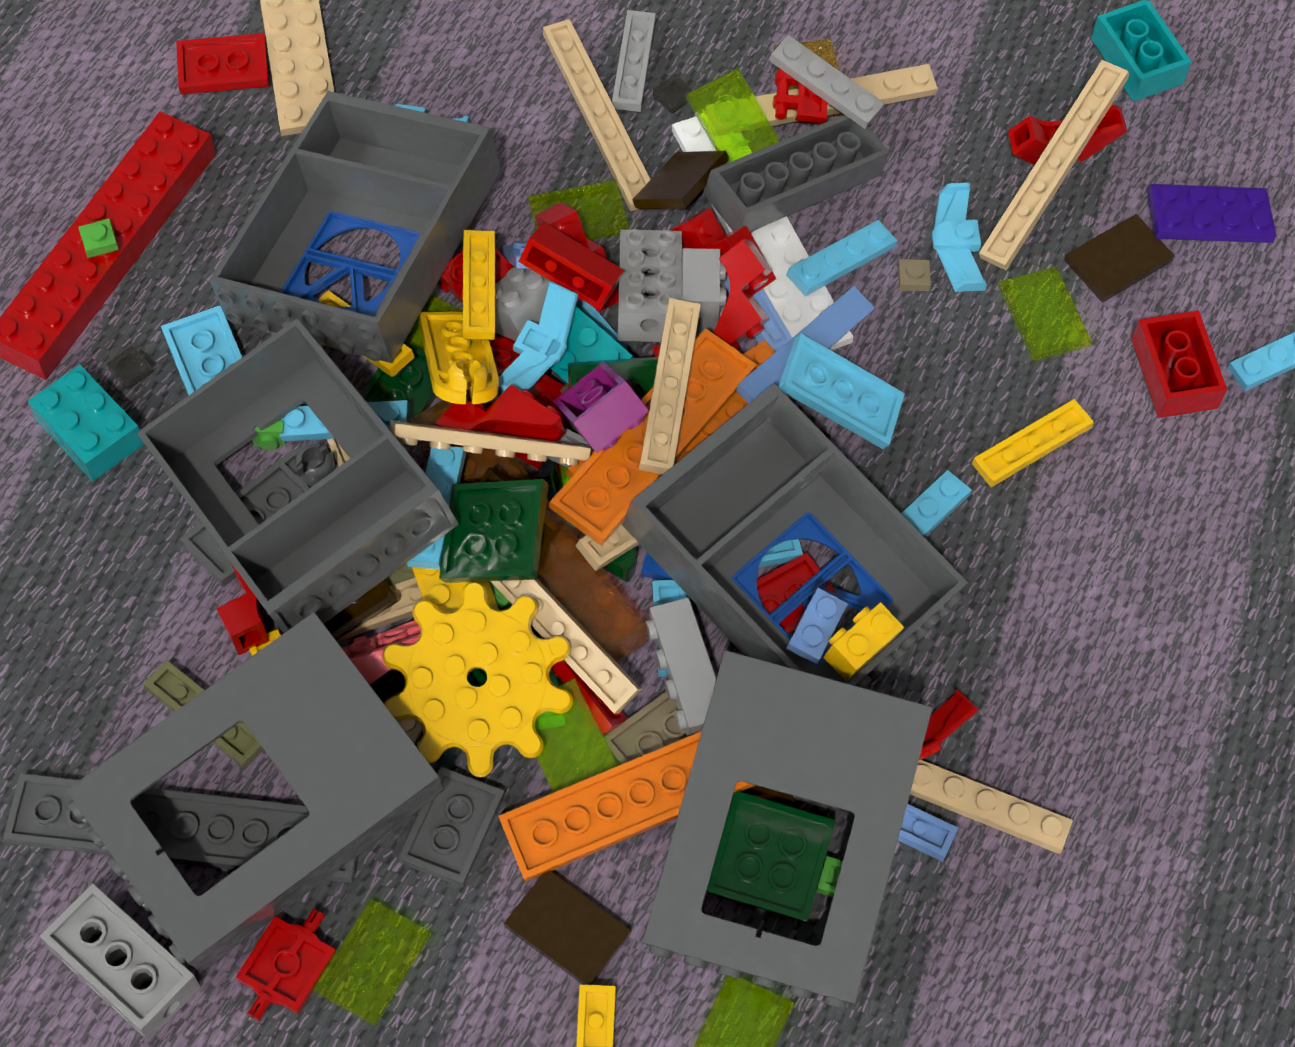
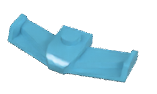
M950 183L940 191L935 227L932 231L933 248L937 251L955 292L985 291L987 286L971 253L980 251L981 239L977 219L966 220L970 183Z
M549 281L539 325L527 320L513 345V351L521 355L499 376L498 394L501 395L511 384L521 391L523 389L528 391L552 365L560 362L567 350L566 342L578 297L577 293Z

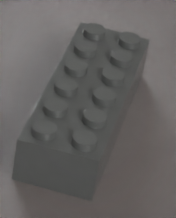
M842 115L711 170L703 194L732 231L746 225L751 232L880 176L890 152L869 127L864 129L846 115Z

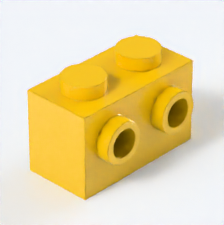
M881 602L872 610L868 606L865 607L854 617L852 621L855 625L849 631L843 627L828 641L832 646L823 658L846 682L892 643L904 629V626Z

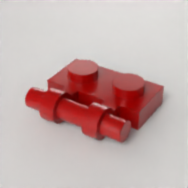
M778 67L774 81L775 85H777V95L773 97L775 118L780 120L786 119L787 110L795 109V120L825 123L828 102ZM789 86H797V96L788 94Z

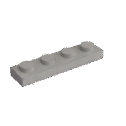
M627 10L612 97V104L615 109L641 112L656 13Z
M789 35L786 36L770 56V62L864 129L868 127L884 106V102Z

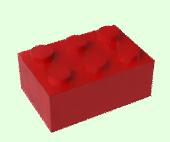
M1199 310L1139 319L1131 340L1157 417L1163 418L1218 409L1227 391V387Z

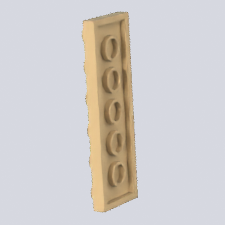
M260 0L281 136L299 134L304 130L327 91L334 92L319 0Z

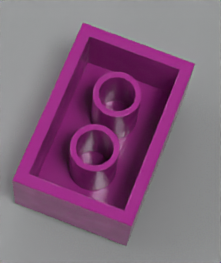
M604 361L553 401L573 428L596 453L611 448L618 441L620 434L627 429L630 430L637 427L644 420V415L649 412L628 383Z

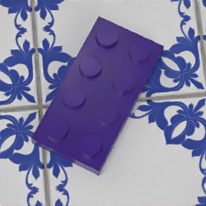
M1150 184L1147 190L1156 239L1273 243L1277 236L1267 188Z

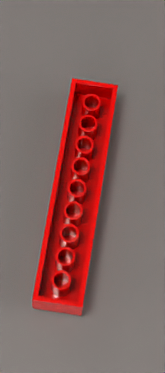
M159 111L0 316L1 359L42 379L47 380L215 157L216 153L210 133ZM109 218L119 250L88 258L79 226Z

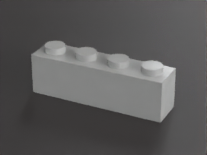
M688 597L650 607L649 620L645 621L648 638L650 641L655 640L658 650L655 651L659 670L665 669L668 680L664 681L668 699H675L678 710L674 711L679 731L685 730L687 737L702 731L716 683V677Z

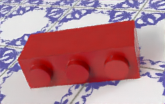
M545 222L529 238L518 261L549 281L577 293L579 299L598 310L603 307L613 294L625 271Z

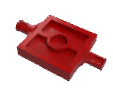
M312 909L303 926L289 924L274 916L236 976L238 982L251 988L258 995L250 1010L246 1013L249 1017L260 1022L270 1003L281 1005L297 1015L300 1014L337 954L336 949L320 941L314 934L325 918L323 913Z

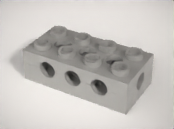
M620 229L619 267L625 271L619 280L618 341L661 342L669 298L682 300V231ZM652 272L655 275H646L644 273ZM645 293H653V294H656V295H654V296H646V295H644V294H645Z
M93 883L39 936L46 947L147 1041L201 988L195 976L186 967L180 964L175 957ZM101 935L99 940L89 943L93 937ZM127 958L122 965L114 966L119 959ZM152 981L148 988L139 990L144 982Z

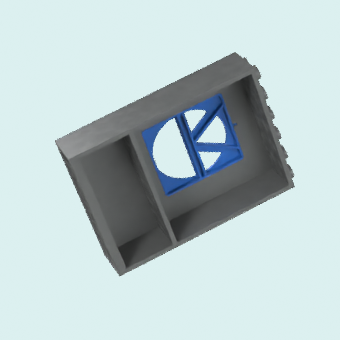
M327 91L209 280L226 319L234 324H245L255 327L260 331L277 333L298 318L320 346L336 348L347 354L355 353L366 356L373 361L381 360L392 363L461 242L463 231L467 230L501 171L491 128ZM361 228L375 229L386 233L396 242L400 250V265L396 270L320 251L318 248L332 237L345 231ZM309 262L336 268L310 286L306 285L305 274ZM350 272L352 305L350 307H333L325 305L314 298L315 294ZM363 275L390 282L387 288L369 301H365Z
M775 383L631 500L625 519L622 522V526L638 541L645 551L744 656L865 688L870 682H875L893 661H898L910 649L909 647L912 644L920 641L939 620L942 621L955 608L954 606L964 598L961 591L968 584L953 566ZM802 539L823 544L838 554L770 615L766 612L757 590V571L762 558L770 549L785 541ZM846 565H849L858 581L860 595L857 596L834 588L837 593L835 594L826 590L825 583ZM817 588L848 603L847 606L858 609L859 612L867 606L872 610L881 602L904 626V629L896 639L848 682L823 658L832 646L829 642L817 664L786 649L793 634H787V631L780 626V623L800 605L803 604L804 610H806Z

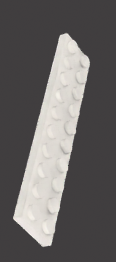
M705 113L672 124V132L683 152L726 150L729 158L727 163L751 154L740 132L712 138ZM713 207L726 233L732 232L728 224ZM786 216L750 233L776 277V280L763 289L793 338L831 306L834 301L826 286L804 296L786 276L789 267L809 257ZM849 331L829 350L852 343V333Z

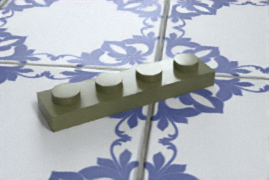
M168 660L143 684L145 690L173 712L205 691ZM242 722L212 742L213 745L244 770L264 750L246 724Z

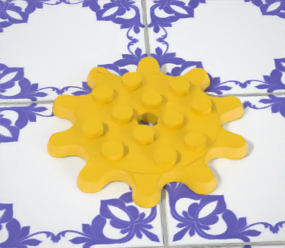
M476 581L469 582L462 590L461 606L452 613L442 612L430 600L418 601L413 606L412 616L420 627L419 639L411 645L392 643L384 648L382 659L385 665L402 672L406 680L403 691L398 695L388 698L384 705L396 721L413 718L422 724L423 736L417 744V749L428 763L437 761L446 749L458 747L466 753L467 765L471 774L476 777H485L493 769L494 752L502 745L514 746L526 758L539 756L543 751L544 744L535 729L537 717L544 712L563 714L571 709L573 705L572 694L564 688L555 686L549 677L552 666L557 662L565 660L570 655V643L563 636L541 639L533 634L531 623L538 612V604L533 597L522 595L514 601L511 607L500 611L489 605L487 589L482 583ZM474 668L482 669L487 674V681L480 687L470 685L467 679L468 674Z

